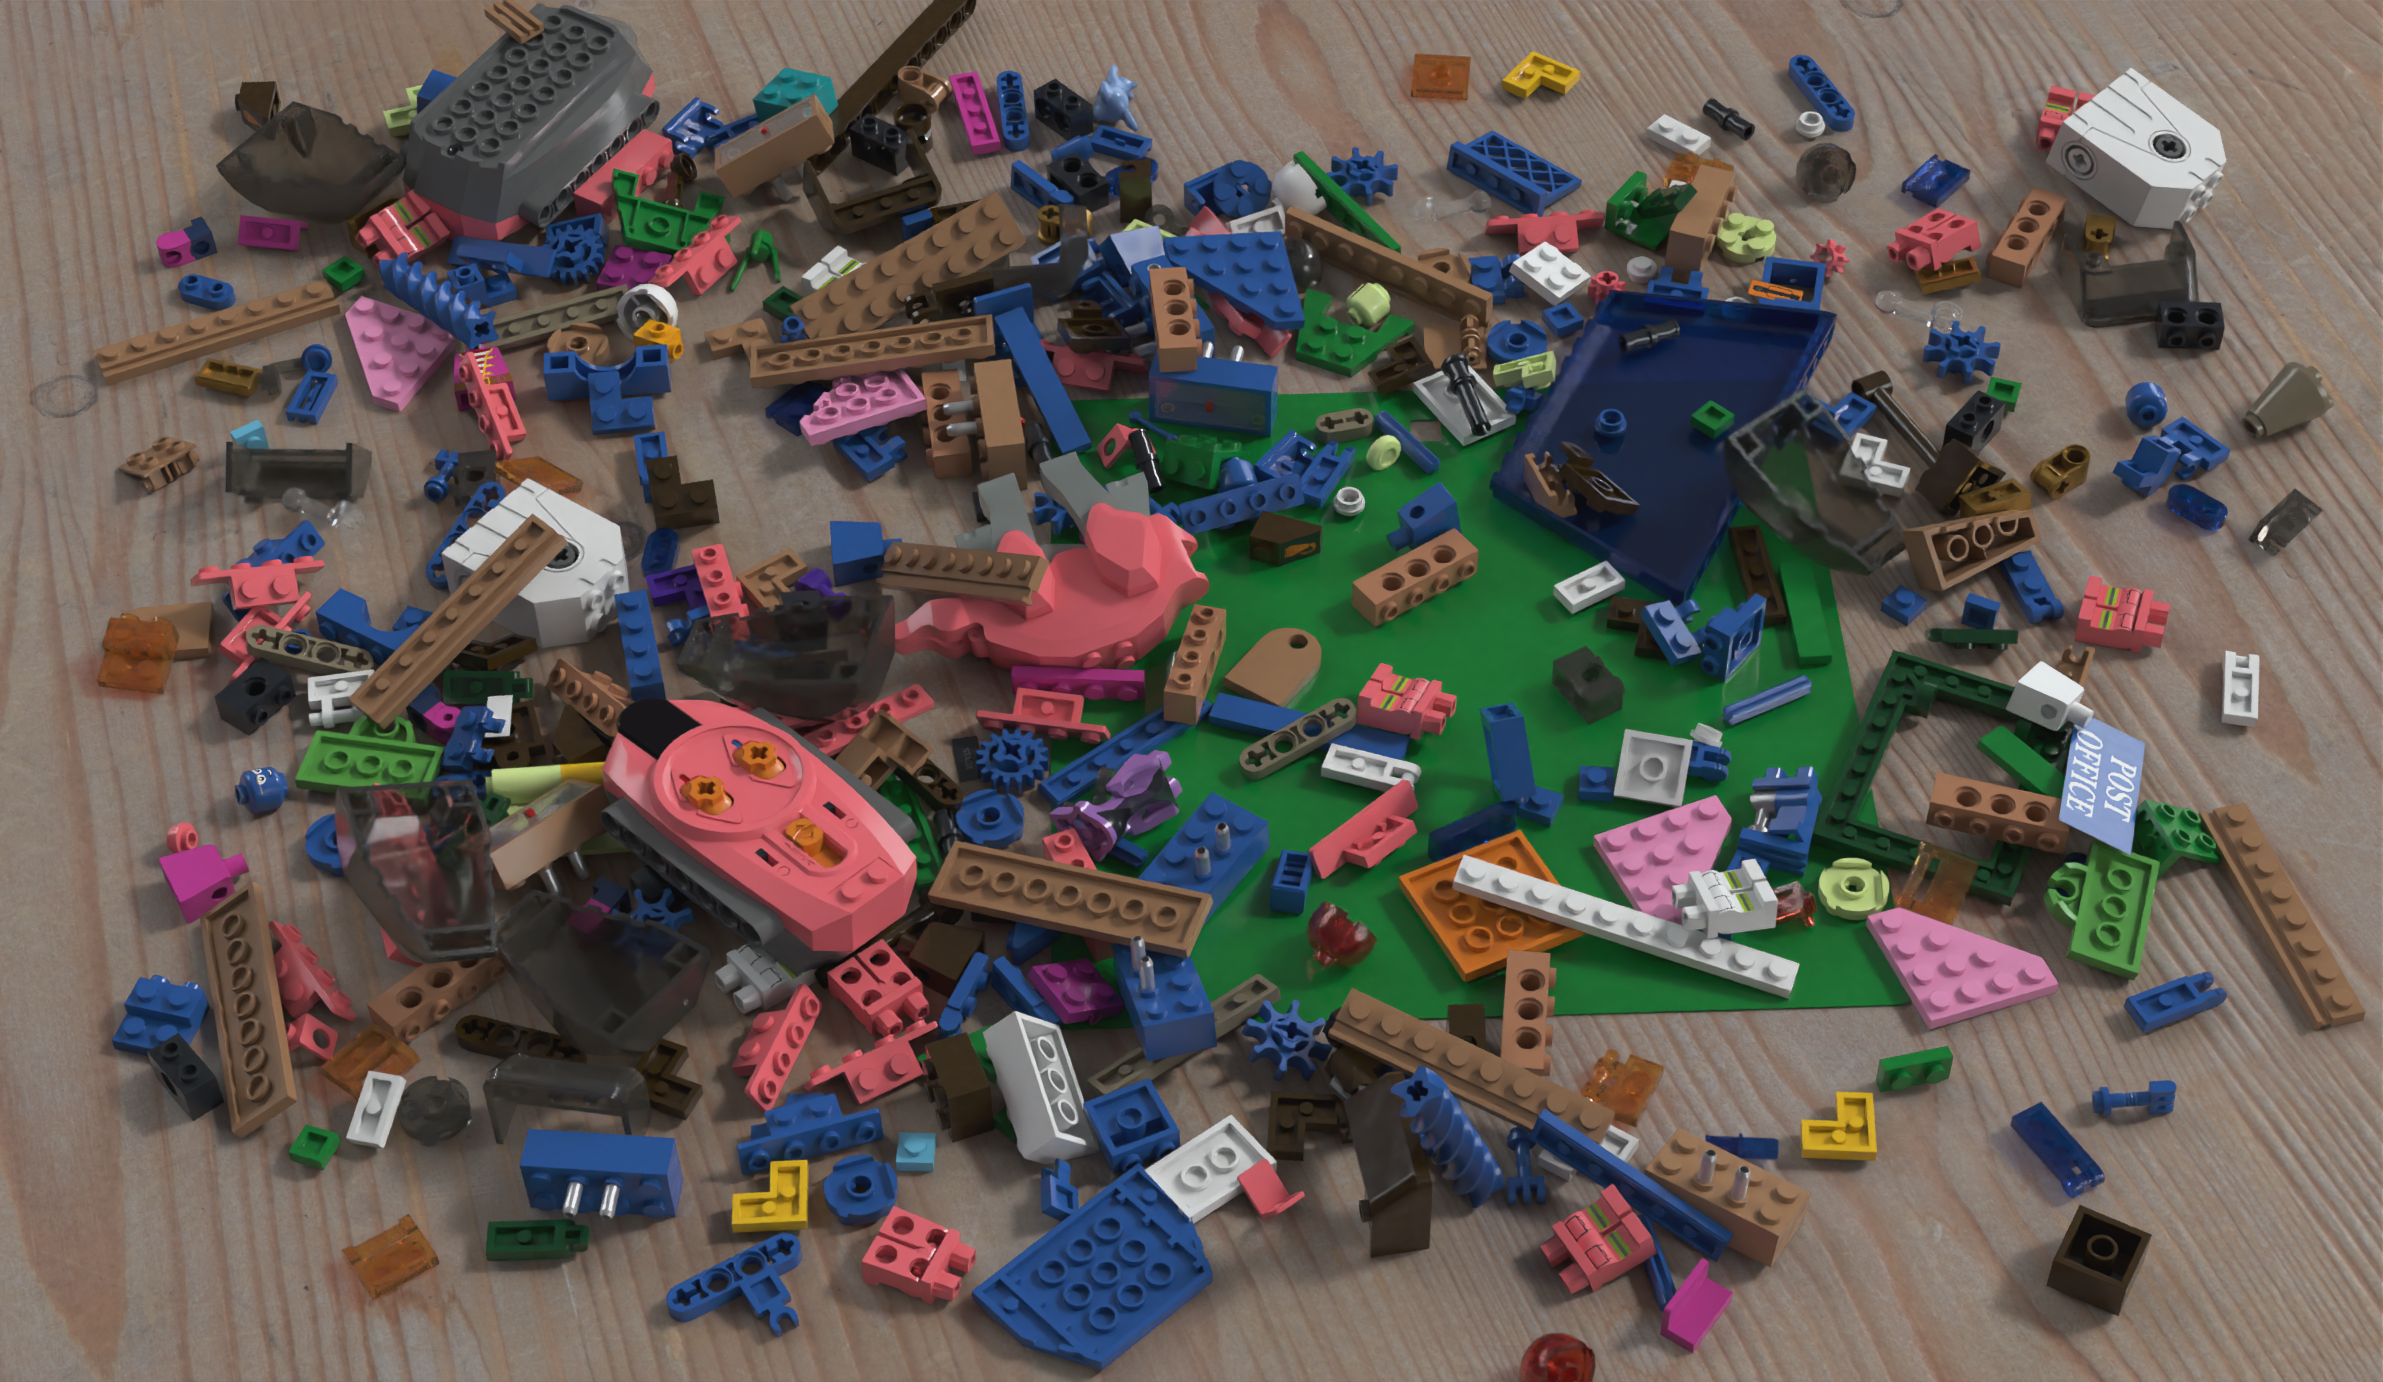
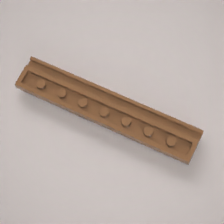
M1293 206L1285 212L1286 246L1369 283H1378L1385 290L1460 322L1464 315L1473 314L1478 319L1479 327H1484V333L1491 328L1489 319L1492 317V293Z
M323 279L236 307L227 308L207 316L198 317L181 324L169 326L155 332L136 336L116 344L107 345L93 350L106 385L109 386L328 318L341 312L327 280Z
M532 513L348 698L350 703L384 730L568 544L565 537L559 535L552 527Z
M893 541L884 555V563L881 567V571L884 572L881 579H876L875 584L884 589L1032 606L1033 601L1030 600L1033 592H1038L1050 562L1041 556Z
M2244 802L2215 808L2211 813L2199 812L2198 816L2201 819V826L2206 834L2216 843V850L2222 859L2220 863L2314 1030H2320V1027L2325 1025L2335 1027L2362 1021L2366 1011L2247 804Z
M1351 988L1340 1009L1333 1027L1328 1032L1329 1038L1407 1075L1413 1076L1419 1066H1425L1442 1078L1454 1097L1530 1133L1539 1115L1546 1109L1601 1146L1615 1117L1616 1112L1353 988Z

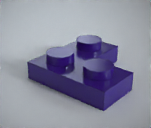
M695 564L645 577L654 607L685 599L690 611L707 605Z

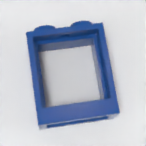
M1766 256L1762 282L1815 288L1813 302L1783 298L1771 300L1759 297L1756 326L1816 334L1826 264Z
M1513 702L1480 708L1492 785L1503 802L1508 801L1509 804L1524 803L1529 800L1528 797L1537 795L1524 716Z

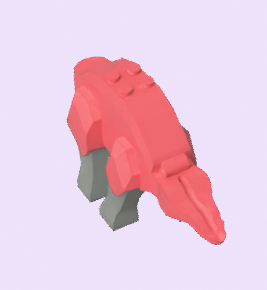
M1075 451L1039 463L1040 477L1045 494L1066 509L1077 524L1086 544L1045 543L1038 546L1014 472L977 485L980 506L983 514L991 524L954 536L957 548L1035 555L1048 560L1050 563L1038 592H1033L1030 600L1033 601L1032 606L961 597L930 600L906 620L864 633L861 636L863 648L866 650L878 648L883 653H886L892 649L901 655L928 649L934 650L946 658L956 659L972 651L974 656L980 658L989 657L992 664L1011 671L1012 666L1117 668L1119 670H1127L1135 665V661L1140 660L1167 637L1180 612L1188 605L1200 600L1208 592L1210 584L1204 573L1195 571L1190 557L1198 548L1196 539L1177 526L1168 517L1160 513L1150 516L1148 482L1144 472L1126 477L1120 481L1106 484V491L1080 463Z

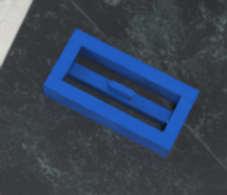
M1101 124L1089 139L1094 152L1125 161L1142 160V157L1145 158L1147 156V151L1152 149V139Z
M307 371L286 410L288 421H294L295 418H299V422L306 423L307 419H310L311 424L317 425L338 385L336 374ZM315 380H316L317 383H316L314 389H311L312 386H313V384H314V382H315ZM308 395V400L302 410L301 407Z
M1742 827L1737 850L1739 849L1769 860V868L1804 876L1810 844Z

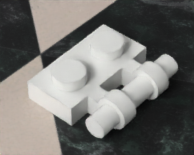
M374 669L308 678V703L310 710L322 709L320 713L309 714L310 726L324 725V728H333L335 724L353 721L355 723L364 714L355 708L348 698L375 672ZM352 705V708L334 711V707Z

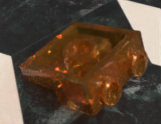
M122 613L119 618L110 617L102 643L105 653L96 680L98 685L107 688L164 694L180 638L175 626L169 620L162 617H154L151 622L140 621L137 616L129 613Z

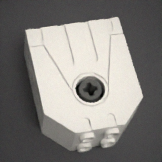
M2130 68L2108 85L2106 89L2093 97L2087 104L2074 112L2072 116L2063 121L2046 163L2062 175H2066V178L2132 226L2174 229L2182 221L2185 223L2189 222L2199 207L2204 209L2214 197V194L2211 192L2224 176L2221 171L2226 163V157L2220 130L2150 82L2140 73Z
M527 478L516 490H513L499 502V505L491 509L477 521L476 525L472 528L470 527L455 540L454 544L447 547L441 553L450 595L533 513L552 527L559 535H563L568 544L492 621L516 634L536 638L537 645L542 648L589 642L596 636L597 632H602L617 616L614 595L630 592L620 526Z

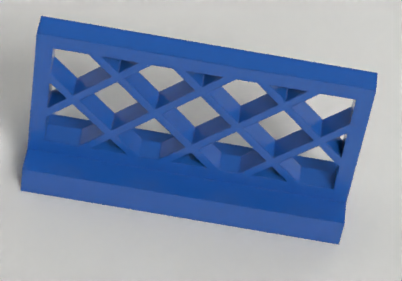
M1493 130L1466 145L1459 141L1450 145L1446 170L1524 214H1537L1538 217H1542L1546 206L1581 187L1582 180ZM1493 142L1498 146H1489L1487 144ZM1489 155H1503V157H1491ZM1509 156H1518L1520 158H1509ZM1511 167L1525 168L1526 170L1511 169ZM1531 168L1541 169L1543 171L1531 170ZM1534 180H1548V182H1535ZM1554 181H1563L1565 183H1554Z

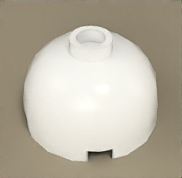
M1294 160L1283 166L1276 173L1272 182V192L1275 199L1271 202L1274 207L1282 204L1285 213L1293 206L1314 216L1327 207L1323 196L1317 199L1315 195L1317 186L1299 164L1295 165Z
M639 284L627 291L616 305L619 316L617 319L618 326L624 335L632 341L633 334L649 319L673 327L677 324L678 309L674 298L663 287L654 284Z

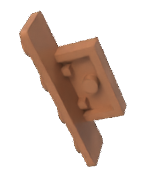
M560 658L550 672L549 680L546 684V687L568 705L571 704L578 713L610 737H616L626 714L633 716L638 706V703L627 696L629 691L611 683L613 679L608 675L595 671L593 675L581 672L569 662Z

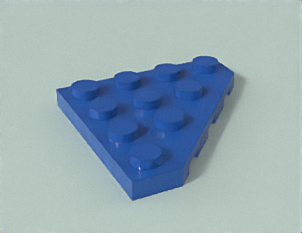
M1281 231L1164 237L1163 249L1166 258L1173 268L1186 267L1187 275L1194 278L1193 283L1212 294L1218 292L1229 299L1230 305L1247 315L1252 312L1264 320V325L1273 330L1304 328L1305 318Z

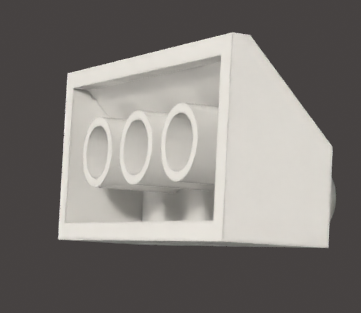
M1014 1011L984 1031L983 1035L987 1044L986 1051L993 1063L997 1075L996 1082L1003 1094L1007 1106V1116L1013 1124L1017 1137V1147L1023 1158L1042 1164L1054 1163L1057 1158L1068 1160L1098 1152L1100 1150L1098 1140L1083 1112L1084 1099L1059 1025Z

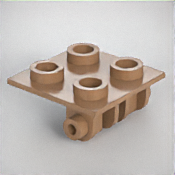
M1473 314L1464 315L1460 321V327L1423 328L1424 351L1433 362L1435 371H1442L1441 365L1443 361L1455 354L1464 355L1473 370H1487L1484 327H1479L1478 319Z
M165 436L155 440L152 443V447L145 452H136L127 457L126 463L119 466L118 469L143 477L144 480L140 481L142 488L146 492L150 490L155 492L166 485V481H173L172 474L176 478L180 477L181 474L195 468L196 463L200 459L193 450L197 447L196 444Z

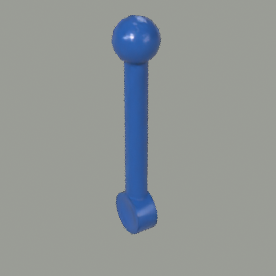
M1139 411L1129 413V421L1131 423H1140L1167 440L1179 439L1177 434H1170L1142 418Z

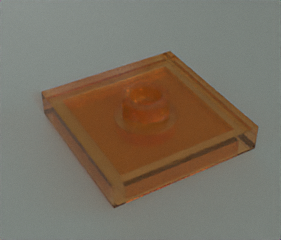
M1415 54L1411 97L1467 100L1471 57Z
M539 456L496 462L494 473L518 486L529 478L546 487L547 490L550 489L559 495L581 492L583 486L581 479Z

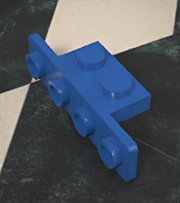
M455 236L447 262L461 267L475 263L479 271L490 270L502 275L511 273L549 278L556 251L551 248Z
M1292 473L1181 503L1178 509L1183 530L1192 535L1217 528V530L1229 529L1234 527L1236 522L1243 520L1254 522L1258 520L1262 511L1272 513L1304 504L1305 501L1299 475Z
M304 520L284 539L270 540L266 538L261 540L253 547L254 552L248 558L241 559L235 564L250 563L251 567H259L265 561L277 559L282 560V564L294 563L293 560L299 557H313L325 545V542L309 520ZM230 590L222 596V601L238 622L252 609L233 610Z
M835 1093L764 1111L770 1136L738 1144L736 1149L741 1172L743 1175H748L770 1169L772 1161L805 1160L883 1139L881 1115L879 1109L874 1108L842 1116Z

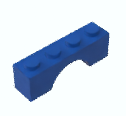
M667 344L637 346L633 355L627 361L611 367L589 364L581 359L575 351L544 353L543 374L548 401L590 398L588 373L618 370L620 374L621 396L671 392V367Z
M342 588L315 612L319 631L326 639L364 649L372 655L374 662L382 665L420 627L415 624L399 631L377 630L370 626L371 619L366 600Z
M645 589L615 594L614 598L632 700L638 703L635 714L668 709L647 591Z

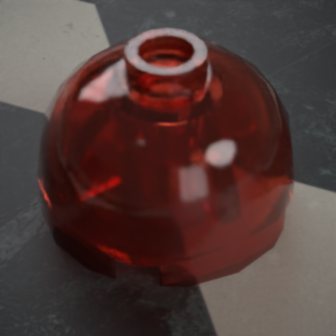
M1324 901L1313 912L1307 925L1308 943L1315 951L1312 957L1326 968H1330L1332 964L1340 968H1349L1362 963L1374 950V946L1378 942L1377 938L1360 921L1355 924L1348 919L1349 913Z
M1563 1332L1544 1334L1533 1341L1524 1352L1519 1370L1520 1382H1592L1596 1369L1595 1354L1592 1349L1586 1346V1343L1572 1335Z

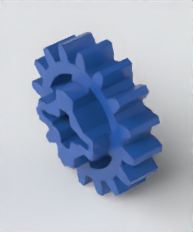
M567 225L565 232L556 229L557 236L552 237L548 235L546 237L549 245H541L543 248H551L556 251L550 276L554 282L561 279L563 285H566L569 280H573L574 284L578 285L580 278L587 282L590 281L588 274H598L597 265L600 266L605 263L602 256L606 255L600 236H595L591 228L585 232L582 225H579L576 230H572L571 225Z
M1003 729L1002 736L998 737L994 733L990 734L991 742L982 741L981 750H976L977 774H981L982 782L988 783L991 781V788L994 790L999 786H1003L1004 793H1008L1013 787H1016V790L1021 793L1022 786L1024 785L1034 788V779L1043 781L1044 771L1049 770L1048 749L1043 747V740L1041 738L1033 740V732H1028L1023 736L1020 729H1016L1014 734H1009L1006 729Z

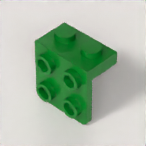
M1199 434L1198 438L1189 435H1179L1178 440L1165 441L1161 476L1162 478L1206 489H1217L1221 458L1249 457L1250 450L1241 448V442L1223 440L1222 443L1217 442V437L1213 435Z

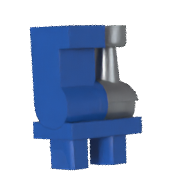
M1801 766L1797 769L1795 777H1788L1785 770L1779 767L1767 768L1764 778H1754L1752 788L1756 791L1750 796V801L1756 811L1754 825L1748 828L1787 839L1789 834H1794L1797 841L1810 844L1818 806L1821 805L1822 796L1817 788L1818 776L1811 766Z

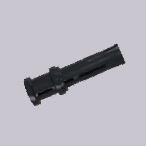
M1461 354L1449 356L1443 361L1441 368L1443 374L1448 376L1450 380V391L1458 396L1472 434L1483 436L1487 434L1483 425H1485L1487 431H1490L1491 424L1476 393L1475 387L1477 382L1475 376L1468 370V359Z

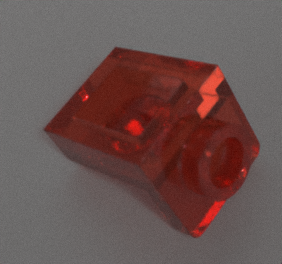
M1799 881L1772 889L1778 899L1776 926L1799 918L1804 920L1807 927L1815 925L1813 912L1817 911L1816 901L1811 892H1805Z

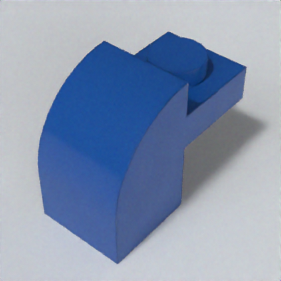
M2158 436L2142 437L2132 459L2118 461L2112 473L2122 478L2120 481L2122 484L2148 497L2156 492L2168 478L2182 450Z

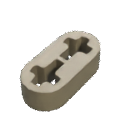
M1362 408L1319 416L1315 422L1316 438L1325 444H1328L1330 440L1340 443L1368 437L1373 431V415L1368 410Z

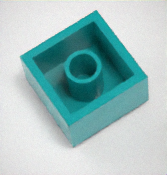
M784 68L752 99L759 124L814 93L827 114L830 115L838 107L831 77L792 68ZM811 112L807 113L806 116H811Z

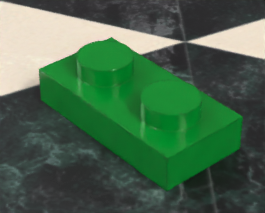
M1949 1046L1880 1059L1876 1076V1084L1880 1093L1891 1090L1900 1091L1910 1086L1925 1083L1935 1084L1949 1079L1953 1062L1952 1052Z

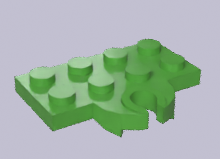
M364 714L354 723L349 734L317 730L295 777V783L299 789L370 798L371 786L376 782L402 791L409 804L426 806L431 794V784L437 779L442 768L440 763L444 756L445 748L416 743L410 720L406 721L404 718L397 716L394 719L395 729L390 733L382 734L383 729Z
M2093 839L2088 849L2085 865L2077 862L2065 863L2063 867L2053 873L2046 885L2050 888L2064 889L2069 894V897H2063L2055 889L2048 888L2044 894V902L2050 914L2059 923L2072 929L2066 958L2134 981L2139 974L2160 865L2159 861L2133 852L2129 855L2109 844Z

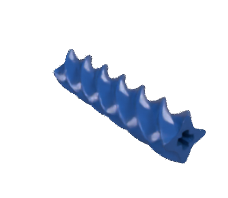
M402 252L394 260H380L379 270L384 282V289L390 291L411 308L419 311L427 319L432 320L436 325L462 341L470 349H474L479 344L491 343L499 338L493 327V320L496 315L493 310L487 314H480V301L476 300L467 305L465 303L466 293L463 290L452 295L450 292L452 286L450 281H445L440 285L436 284L437 273L431 271L427 275H423V264L420 261L415 262L411 266L408 265L407 252Z
M1419 1066L1411 1079L1401 1081L1391 1088L1393 1094L1405 1100L1399 1108L1400 1116L1403 1118L1416 1116L1410 1124L1412 1133L1422 1134L1427 1132L1421 1139V1146L1426 1150L1436 1148L1431 1156L1432 1162L1435 1165L1446 1164L1442 1169L1444 1179H1456L1452 1184V1191L1456 1195L1469 1193L1472 1207L1478 1208L1489 1198L1491 1192L1505 1187L1504 1175L1500 1165L1491 1155L1489 1148L1483 1142L1479 1133L1473 1127L1469 1118L1440 1076L1425 1066Z

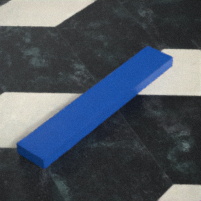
M1023 307L995 316V324L1061 456L1075 451L1078 454L1091 449V441Z
M1219 693L1209 714V724L1267 737L1308 713ZM1331 722L1327 723L1328 728H1331ZM1355 724L1349 731L1316 749L1328 752L1333 743L1404 761L1410 745V737ZM1309 725L1304 729L1303 733L1306 736L1315 737L1321 733L1322 729L1317 725Z
M1204 699L1197 723L1207 718L1213 707L1206 699ZM1164 706L1038 783V792L1055 808L1065 807L1115 776L1124 763L1134 754L1148 755L1194 725L1164 720Z
M1546 1109L1539 1115L1528 1138L1604 1189L1614 1184L1630 1206L1713 1261H1718L1734 1233Z

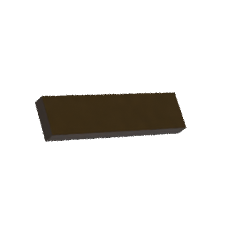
M1760 525L1728 528L1727 536L1746 602L1755 593L1766 598L1763 626L1786 624L1787 615Z

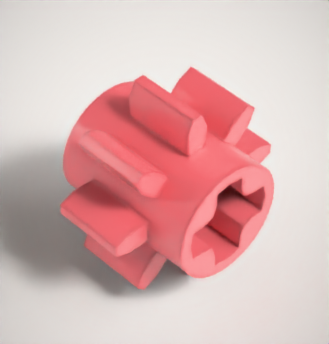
M1831 239L1827 240L1826 246L1817 243V249L1814 255H1810V258L1816 263L1826 264L1824 276L1831 278L1833 271L1843 274L1842 268L1845 263L1850 261L1844 254L1846 246H1836V241Z
M1602 271L1596 277H1591L1587 296L1594 298L1595 305L1598 307L1611 308L1617 302H1622L1623 294H1625V282H1618V274L1614 272Z

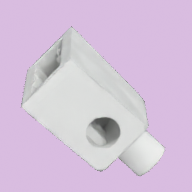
M2042 661L2018 681L2006 707V710L2053 731H2058L2068 720L2085 729L2094 714L2093 710L2079 703L2084 693V688Z

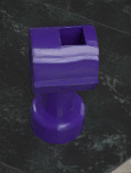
M814 568L794 582L796 591L818 590L822 602L827 604V612L837 620L844 618L853 606V600L843 592L835 594L831 590L832 583L822 569Z

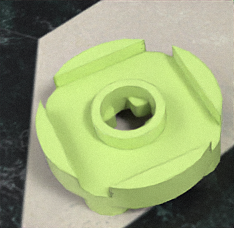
M1741 213L1730 214L1728 220L1722 223L1719 235L1716 236V246L1723 250V256L1737 263H1755L1756 258L1763 256L1765 260L1766 256L1770 257L1775 250L1776 234L1773 222L1766 219L1761 220L1755 217L1744 216Z
M1842 858L1833 862L1831 868L1826 871L1824 869L1821 873L1818 885V896L1826 910L1834 916L1850 920L1867 919V916L1880 913L1887 903L1889 893L1887 876L1882 871L1879 874L1873 869L1872 863L1859 858ZM1849 885L1856 886V889L1860 892L1849 891Z

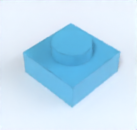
M255 420L230 432L235 453L241 461L269 449L264 426L259 420Z
M899 1132L896 1156L897 1171L933 1172L936 1133Z

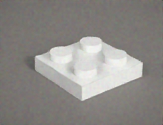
M1546 241L1514 261L1509 270L1510 273L1554 306L1586 286L1591 277L1578 264L1569 260L1556 247L1548 244Z
M1625 729L1614 797L1676 808L1681 807L1693 740Z

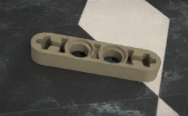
M265 625L253 626L246 633V651L255 658L260 659L262 657L271 662L325 675L373 669L374 659L372 655L361 648ZM259 638L265 639L262 645L256 644ZM276 641L279 642L278 650L274 649ZM295 644L302 648V652L291 655L284 648L287 645ZM322 652H328L335 659L332 662L326 663L320 661L317 655ZM341 657L345 658L343 665H340ZM356 662L363 663L360 669L354 667Z
M1346 698L1334 699L1250 745L1240 755L1239 761L1242 774L1251 780L1264 778L1354 727L1357 718L1354 704ZM1340 711L1342 714L1347 713V718L1342 719V717L1340 716L1336 717V712ZM1331 722V728L1327 727V723ZM1309 725H1317L1322 729L1321 733L1315 737L1306 736L1303 731ZM1280 741H1289L1293 744V748L1286 753L1277 752L1274 747ZM1265 750H1269L1270 756L1273 760H1270L1269 754L1266 755ZM1254 758L1257 762L1260 761L1261 765L1256 767L1254 764H1250L1249 760Z

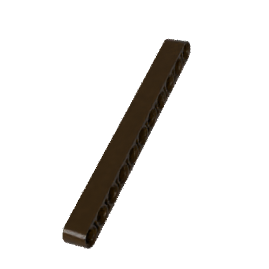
M934 0L837 101L838 107L829 115L833 123L835 143L832 144V147L827 152L820 155L816 153L806 160L810 161L817 176L851 143L849 128L867 113L876 117L897 95L898 71L905 66H916L921 69L971 17L976 7V0Z

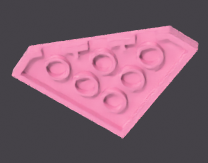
M361 296L345 314L375 405L401 412L456 348L452 335L440 328L432 320L427 319L423 315Z
M898 368L892 372L876 371L862 376L847 375L836 377L832 382V390L829 393L824 392L814 403V411L811 415H804L799 422L802 434L809 444L813 446L816 444H826L832 439L845 435H855L859 431L873 426H883L889 421L898 418L911 417L928 408L926 398L903 368Z
M1714 795L1594 835L1593 845L1634 910L1684 926L1682 922V908L1675 909L1671 902L1672 886L1688 883L1689 872L1699 871L1703 873L1713 870L1719 857L1721 846L1731 828L1732 818L1718 797Z
M1900 907L1867 916L1866 926L1929 1030L2057 992L2059 983L2042 957Z

